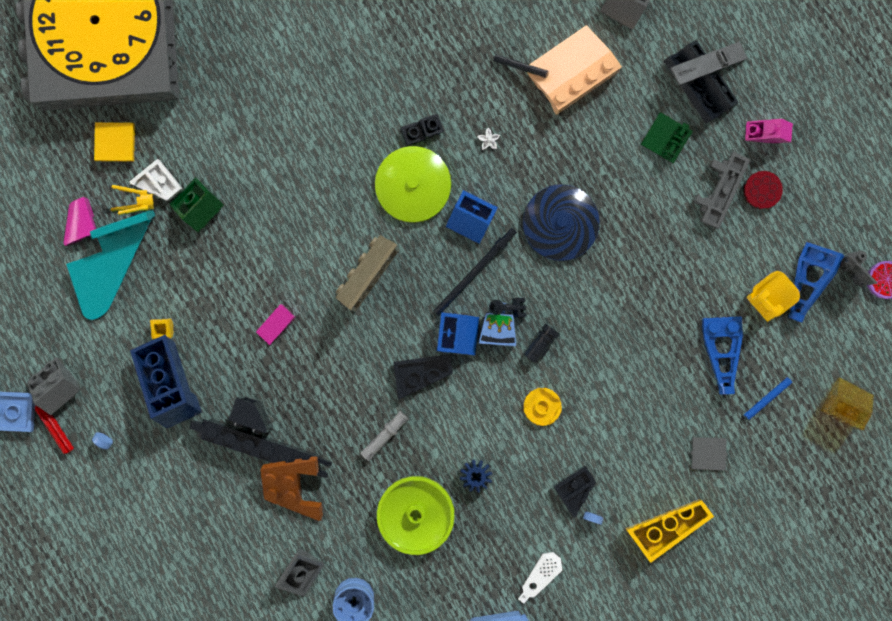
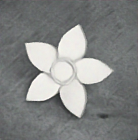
M487 128L485 135L477 136L480 141H483L482 150L488 146L492 149H497L495 141L500 135H492L491 130Z

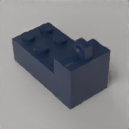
M163 335L130 350L147 409L153 421L168 429L202 413L197 396L190 391L173 340Z

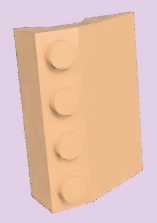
M586 25L529 64L548 70L547 78L528 72L527 74L537 88L547 97L557 115L617 74L622 66L609 48Z

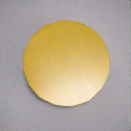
M548 388L532 390L526 396L523 403L526 417L532 423L539 426L554 423L562 411L559 396Z

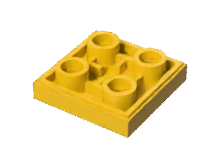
M95 122L94 161L134 162L135 124Z

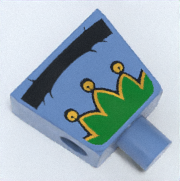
M505 311L500 315L486 313L479 343L516 346L513 315L505 314Z

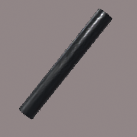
M495 54L493 59L494 62L547 78L549 73L548 70Z

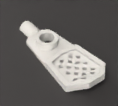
M554 552L541 555L522 587L523 593L518 598L522 603H525L529 597H535L562 571L561 558ZM536 583L537 586L535 589H531L529 585Z

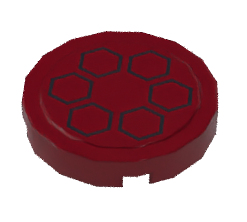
M758 171L750 175L746 180L743 192L746 201L757 209H768L776 205L781 199L783 187L780 179L774 173Z

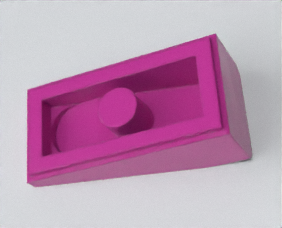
M280 304L256 333L271 345L296 317L283 304Z

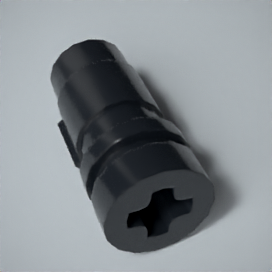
M546 323L542 327L543 330H539V335L532 341L524 353L535 364L539 358L542 359L549 351L548 347L550 344H554L553 340H557L560 336L557 331Z

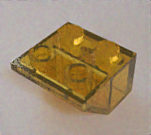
M838 377L821 411L854 429L863 431L872 415L874 395Z

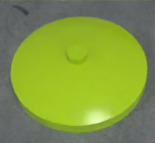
M417 146L403 147L389 154L379 166L375 178L376 195L381 206L392 217L409 223L423 222L436 216L446 205L451 192L450 173L444 161L431 150Z
M409 476L394 482L384 492L378 504L377 523L383 538L394 549L410 555L426 554L440 547L449 537L454 524V506L449 494L439 483L427 477Z

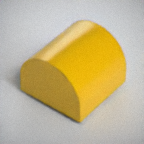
M172 319L150 320L152 339L163 335L169 338L173 337Z

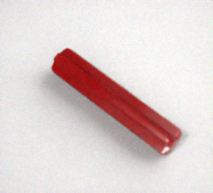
M36 406L35 411L62 453L67 454L71 452L73 446L54 416Z

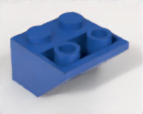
M463 190L446 227L480 244L498 207Z
M441 312L437 351L475 355L479 317Z

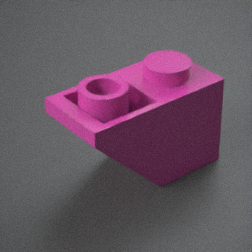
M784 119L748 121L746 123L745 141L774 144L789 143L792 139L793 123Z

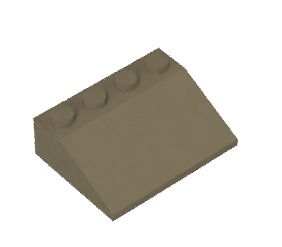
M381 235L371 241L369 244L371 249L367 254L363 253L358 260L360 264L356 270L352 268L347 275L348 281L346 284H341L335 292L338 294L336 299L352 311H357L400 251L397 244Z

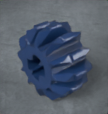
M473 459V466L466 462L465 466L468 470H460L461 473L466 474L461 476L460 480H467L463 484L464 488L470 484L469 491L472 492L474 487H476L479 493L481 485L485 490L487 489V485L484 482H492L490 478H487V476L492 475V471L485 472L489 465L486 464L482 468L483 461L480 460L478 465H476L475 459ZM473 472H475L476 474L479 472L481 473V475H479V480H477L476 478L471 479V477H473Z

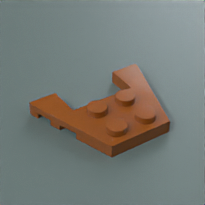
M310 457L309 460L295 459L294 462L290 463L282 461L262 465L260 471L264 500L321 521L323 517L322 503L302 500L300 474L317 475L319 471L318 457Z

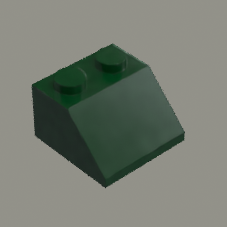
M196 177L169 204L179 217L196 232L206 227L210 219L218 214L224 206Z

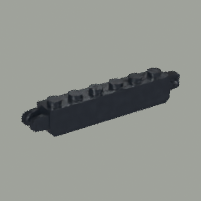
M203 419V422L193 420L189 427L192 430L198 431V436L202 440L272 463L282 461L290 463L294 462L295 459L301 458L302 460H309L310 457L315 456L318 457V463L324 466L332 465V461L319 457V454L217 420ZM319 470L317 473L318 476L328 477V473L324 470Z

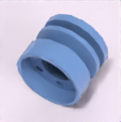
M348 578L342 581L336 588L333 599V614L337 621H368L372 617L374 611V592L371 586L365 580L359 578ZM352 597H356L355 603H352Z

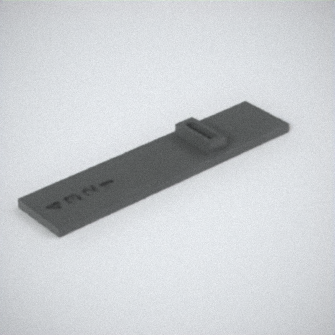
M737 42L670 69L679 86L747 59V56L740 42Z

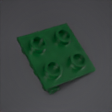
M660 112L641 145L674 164L693 131L689 129L690 126L688 124H680Z

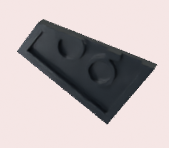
M450 354L393 362L398 400L453 374Z

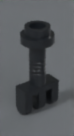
M513 298L512 304H503L501 300H493L489 304V311L494 315H500L503 311H513V318L527 317V313H521L520 311L526 310L525 305H520V303L525 302V298Z

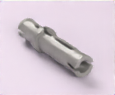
M399 411L389 423L384 425L385 428L361 452V455L370 461L393 435L396 436L400 427L409 420L407 416Z

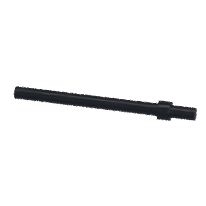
M511 227L502 238L499 237L493 248L433 311L439 316L495 255L508 246L507 243L517 232Z

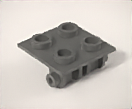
M862 250L847 253L840 264V268L845 272L848 271L852 276V281L859 286L877 284L878 282L861 266L867 259L866 252Z

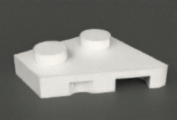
M159 159L155 160L130 181V184L147 190V192L167 201H170L183 190Z

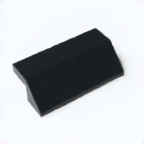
M696 40L687 44L679 52L667 57L664 63L671 72V67L703 56L706 53ZM718 71L680 85L706 124L739 103Z

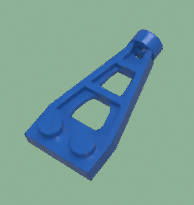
M806 242L798 260L794 285L799 292H801L803 285L810 286L814 290L808 300L805 301L799 298V301L790 308L788 318L803 322L808 310L836 275L844 258L842 253ZM811 265L824 270L821 278L815 283L809 282L806 279L807 269Z
M742 316L703 318V339L719 387V394H735L734 382L743 338ZM717 337L731 338L732 344L728 353L721 354L717 351L715 345ZM719 358H730L731 364L728 373L720 371Z

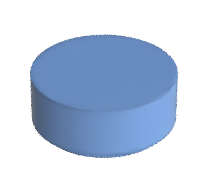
M99 432L95 433L92 438L93 443L102 449H109L113 443L111 438Z
M587 511L583 519L602 525L604 519Z

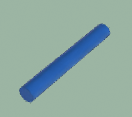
M788 377L785 378L749 409L744 416L750 420L792 384V381Z

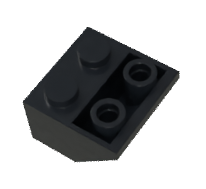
M245 396L236 398L229 417L234 426L244 428V426L250 427L252 432L260 435L272 430L273 425L262 402Z

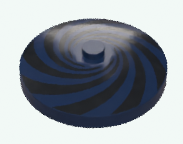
M553 185L542 189L530 200L523 216V230L529 245L538 254L550 260L567 261L579 257L593 245L599 231V214L592 199L582 190L570 185Z

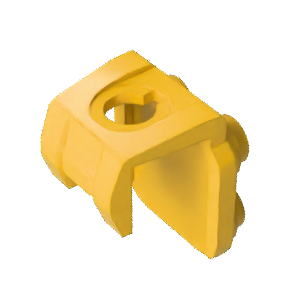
M774 271L753 287V292L747 296V299L762 317L769 322L799 301L800 292L783 272Z

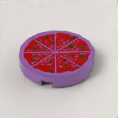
M892 261L878 262L868 271L878 283L867 285V287L876 297L890 299L892 298Z

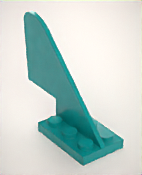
M153 209L90 231L92 239H98L102 252L66 264L82 314L85 318L90 320L97 319L111 307L150 222H152V218L155 217Z

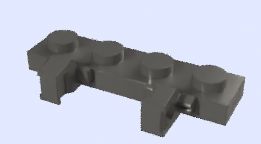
M733 151L728 160H722V163L715 159L711 160L708 168L712 167L716 172H719L717 177L720 178L712 195L702 198L700 194H696L693 199V203L702 206L700 210L704 212L700 222L715 229L720 228L751 159Z

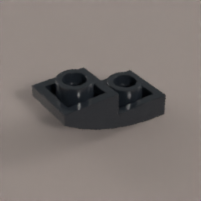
M438 114L422 118L418 122L400 128L407 147L444 132Z

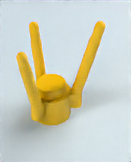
M116 185L111 186L113 189L139 194L140 197H137V204L114 207L110 211H119L118 215L154 209L153 194H147V190H136Z

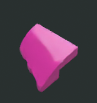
M82 197L69 204L64 246L90 237V231L96 229L93 220L94 214L88 198Z

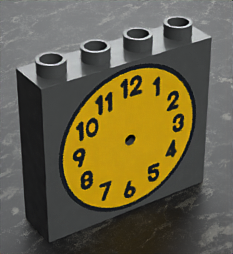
M173 0L17 1V17L22 25L25 24L26 35L25 39L19 40V54L22 61L27 62L28 76L22 77L21 89L24 98L30 100V103L46 111L180 100Z

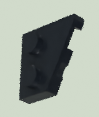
M584 465L553 485L573 518L578 515L580 507L585 503L596 481Z

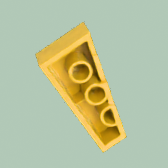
M698 499L628 527L626 530L651 563L714 516L704 502Z

